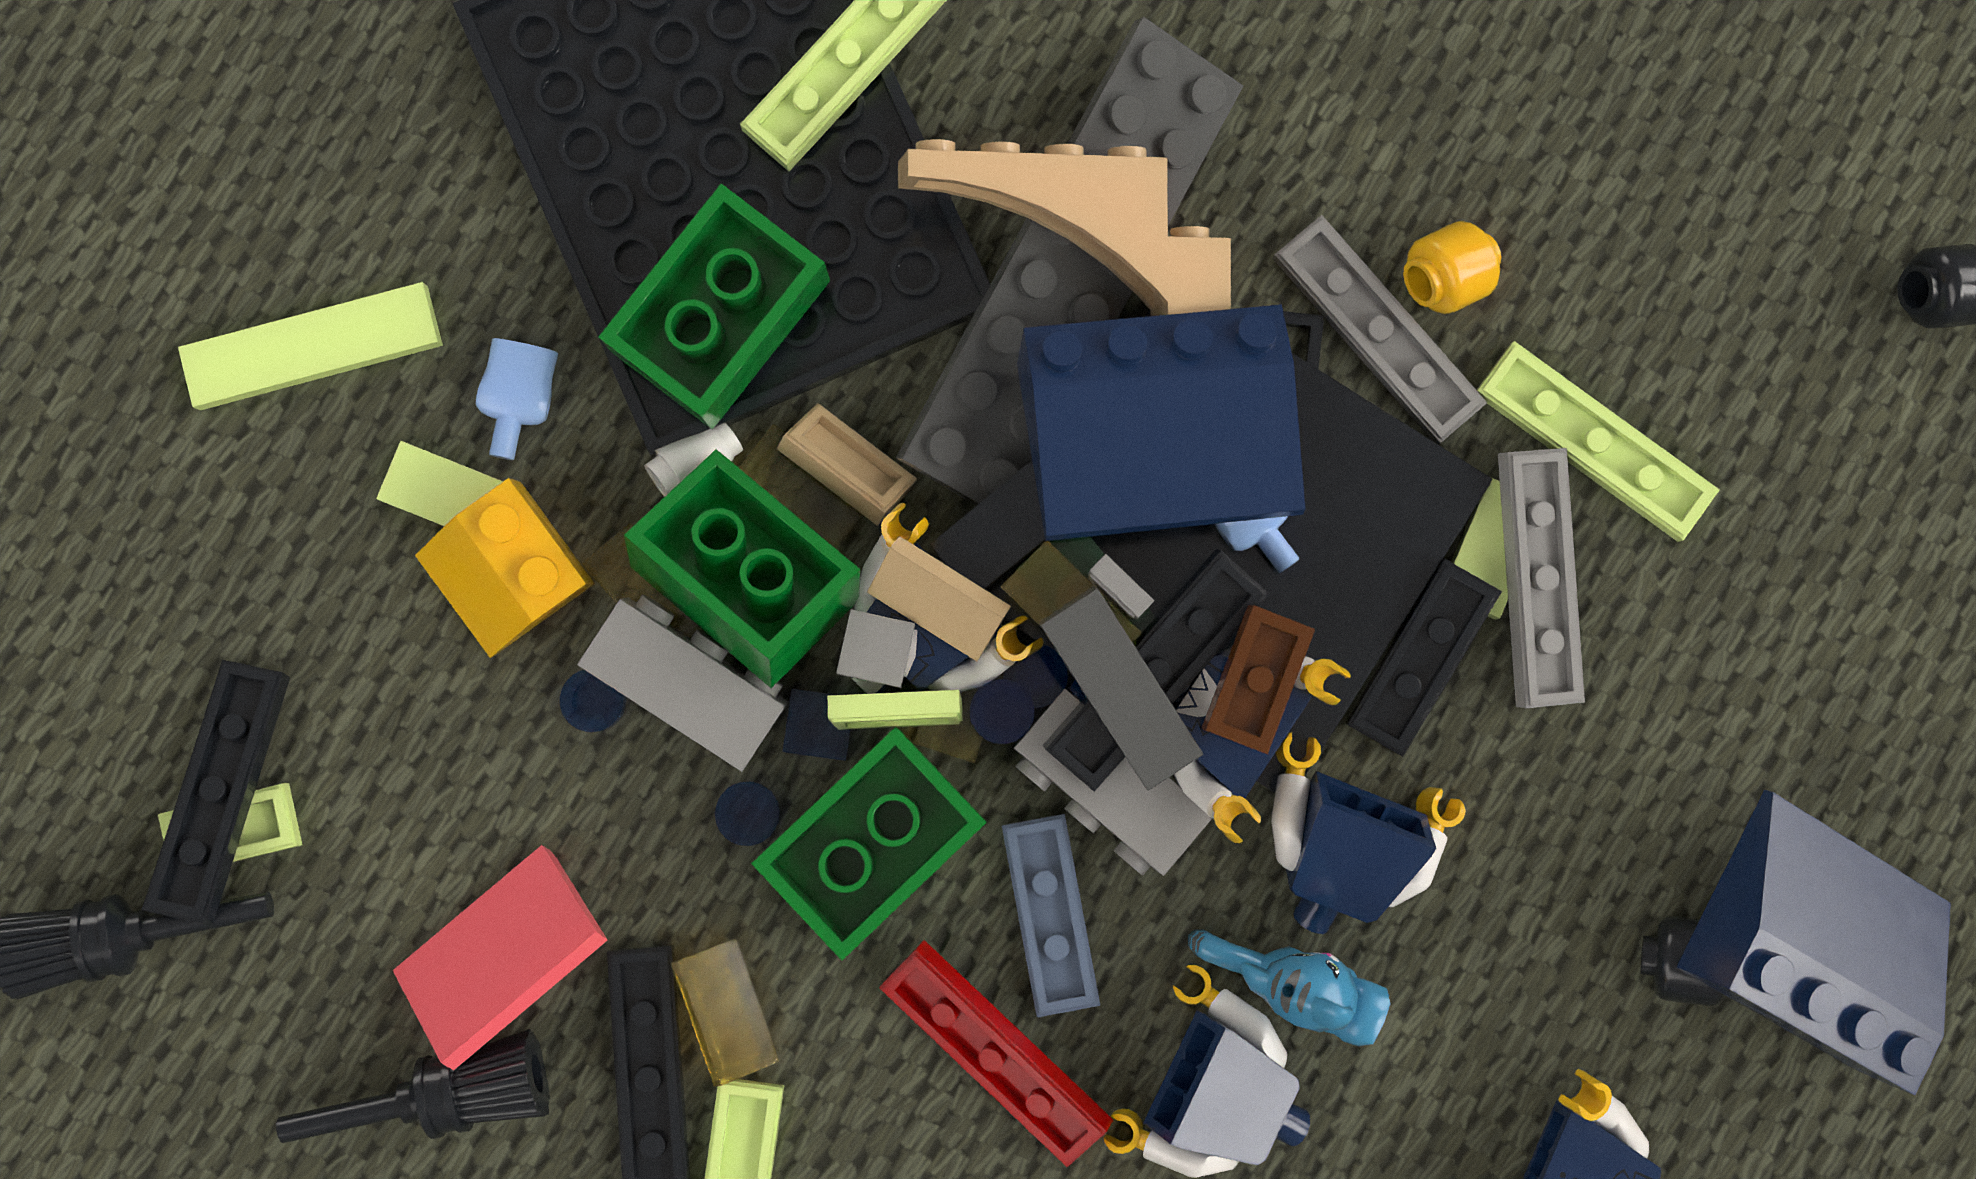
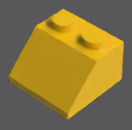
M511 478L506 479L454 516L415 555L490 658L595 584L520 481Z

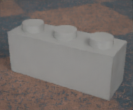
M642 594L638 602L629 597L620 599L577 665L742 772L788 703L787 700L778 695L783 685L777 682L770 688L749 669L744 673L725 661L724 658L728 651L705 633L696 630L692 638L676 629L670 625L675 615L648 596Z
M1064 689L1013 748L1023 756L1015 767L1044 792L1053 782L1072 798L1064 809L1093 834L1101 824L1121 841L1113 851L1142 876L1150 867L1164 876L1212 818L1192 802L1183 792L1182 788L1170 778H1167L1148 791L1126 758L1119 763L1094 792L1047 752L1043 744L1080 703L1078 699Z

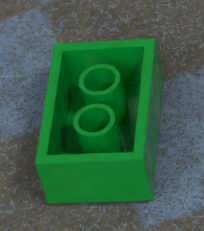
M721 183L598 338L614 355L713 430L830 282V277L823 260Z
M717 449L624 534L630 567L770 688L855 605L859 597L860 568Z
M895 727L751 864L842 961L980 830L987 821L898 727Z

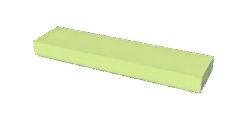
M854 0L740 124L742 131L787 171H790L947 0Z
M420 282L178 347L192 407L204 410L440 347L443 344L428 286Z
M1515 341L1508 346L1477 388V391L1486 400L1487 404L1549 449L1567 448L1568 463L1677 542L1683 541L1719 492V489Z

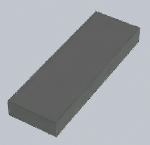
M1091 587L1038 622L1148 791L1204 755L1097 587Z

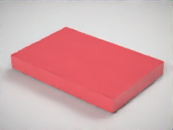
M541 845L399 964L393 972L438 1059L445 1066L455 1070L607 941V938L558 859L549 849Z

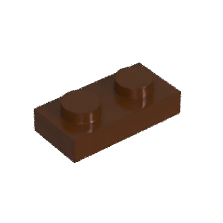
M1248 605L1201 729L1268 754L1315 629L1258 606Z

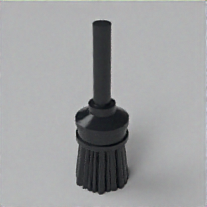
M267 891L220 901L213 926L159 914L149 915L144 910L132 911L125 899L118 894L105 896L101 901L96 902L92 900L80 901L72 909L7 914L6 917H0V988H2L4 994L6 993L7 997L10 996L11 999L18 1000L82 978L89 982L103 980L108 975H129L136 967L139 952L152 949L154 941L273 917V898L270 892Z
M529 1028L483 1045L455 1070L442 1064L438 1057L433 1058L430 1055L419 1057L416 1060L411 1080L398 1083L395 1092L278 1117L276 1122L278 1138L281 1143H287L401 1118L405 1124L418 1122L429 1138L436 1139L452 1131H457L458 1133L468 1132L473 1128L474 1123L544 1117L549 1115L550 1091L540 1043L536 1035Z

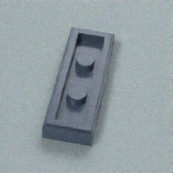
M1065 814L1002 825L1037 1017L1100 1006Z

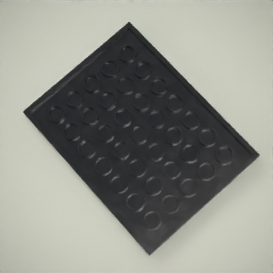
M459 0L452 3L598 337L721 183L825 262L830 282L715 427L724 423L728 426L972 319L990 286V282L950 195L943 192L898 188L899 160L908 149H916V142L924 140V137L890 63L790 171H787L745 134L740 126L742 121L854 0ZM600 340L652 458L656 457L654 450L710 429L614 355Z

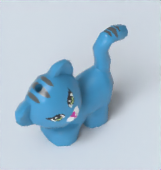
M1195 929L1188 935V946L1196 956L1219 967L1242 974L1250 990L1265 999L1277 1015L1293 1025L1316 1032L1325 1031L1332 1033L1343 1042L1355 1046L1371 1045L1375 1042L1385 1022L1390 1006L1387 988L1366 979L1358 978L1351 968L1346 967L1332 954L1319 952L1304 953L1290 946L1262 954L1232 944L1204 929Z

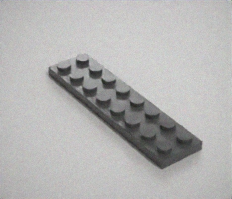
M1142 17L1135 20L1067 144L1083 146L1084 155L1108 156V149L1138 146L1146 148L1147 157L1167 158L1169 225L1240 94L1243 85L1157 25ZM1026 218L896 459L977 506L1029 462L1033 464L1017 368L1023 328L1118 319L1133 291L1104 264L1069 239Z

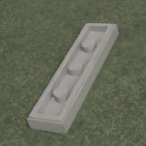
M1323 215L1318 217L1273 256L1272 259L1433 442L1439 445L1487 404L1486 400Z
M1567 448L1498 453L1516 707L1536 708L1584 703Z

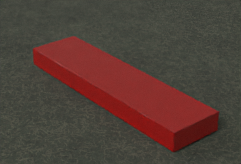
M925 940L914 949L879 987L1066 1167L1071 1165L1108 1131L1113 1119Z

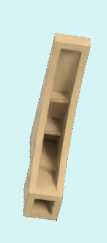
M932 139L916 142V149H908L898 162V188L943 192L986 202L1027 217L1069 239L1104 264L1125 283L1151 310V316L1231 309V238L1209 237V228L1200 226L1172 228L1170 236H1168L1167 158L1147 157L1146 148L1138 146L1113 147L1108 149V156L1084 155V148L1080 145L1055 144L1046 146L1044 154L1020 153V145L1013 142H989L981 145V151H955V142Z

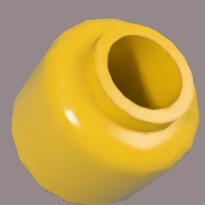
M1465 221L1449 224L1416 240L1408 252L1407 263L1404 266L1403 272L1404 282L1409 294L1419 305L1428 307L1441 314L1458 311L1489 296L1499 281L1501 262L1499 246L1492 236L1485 233L1475 224Z

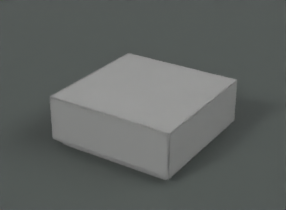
M1107 554L1087 574L1089 576L1087 580L1097 587L1129 620L1133 619L1135 621L1155 601Z
M851 609L836 673L838 675L902 688L915 623Z

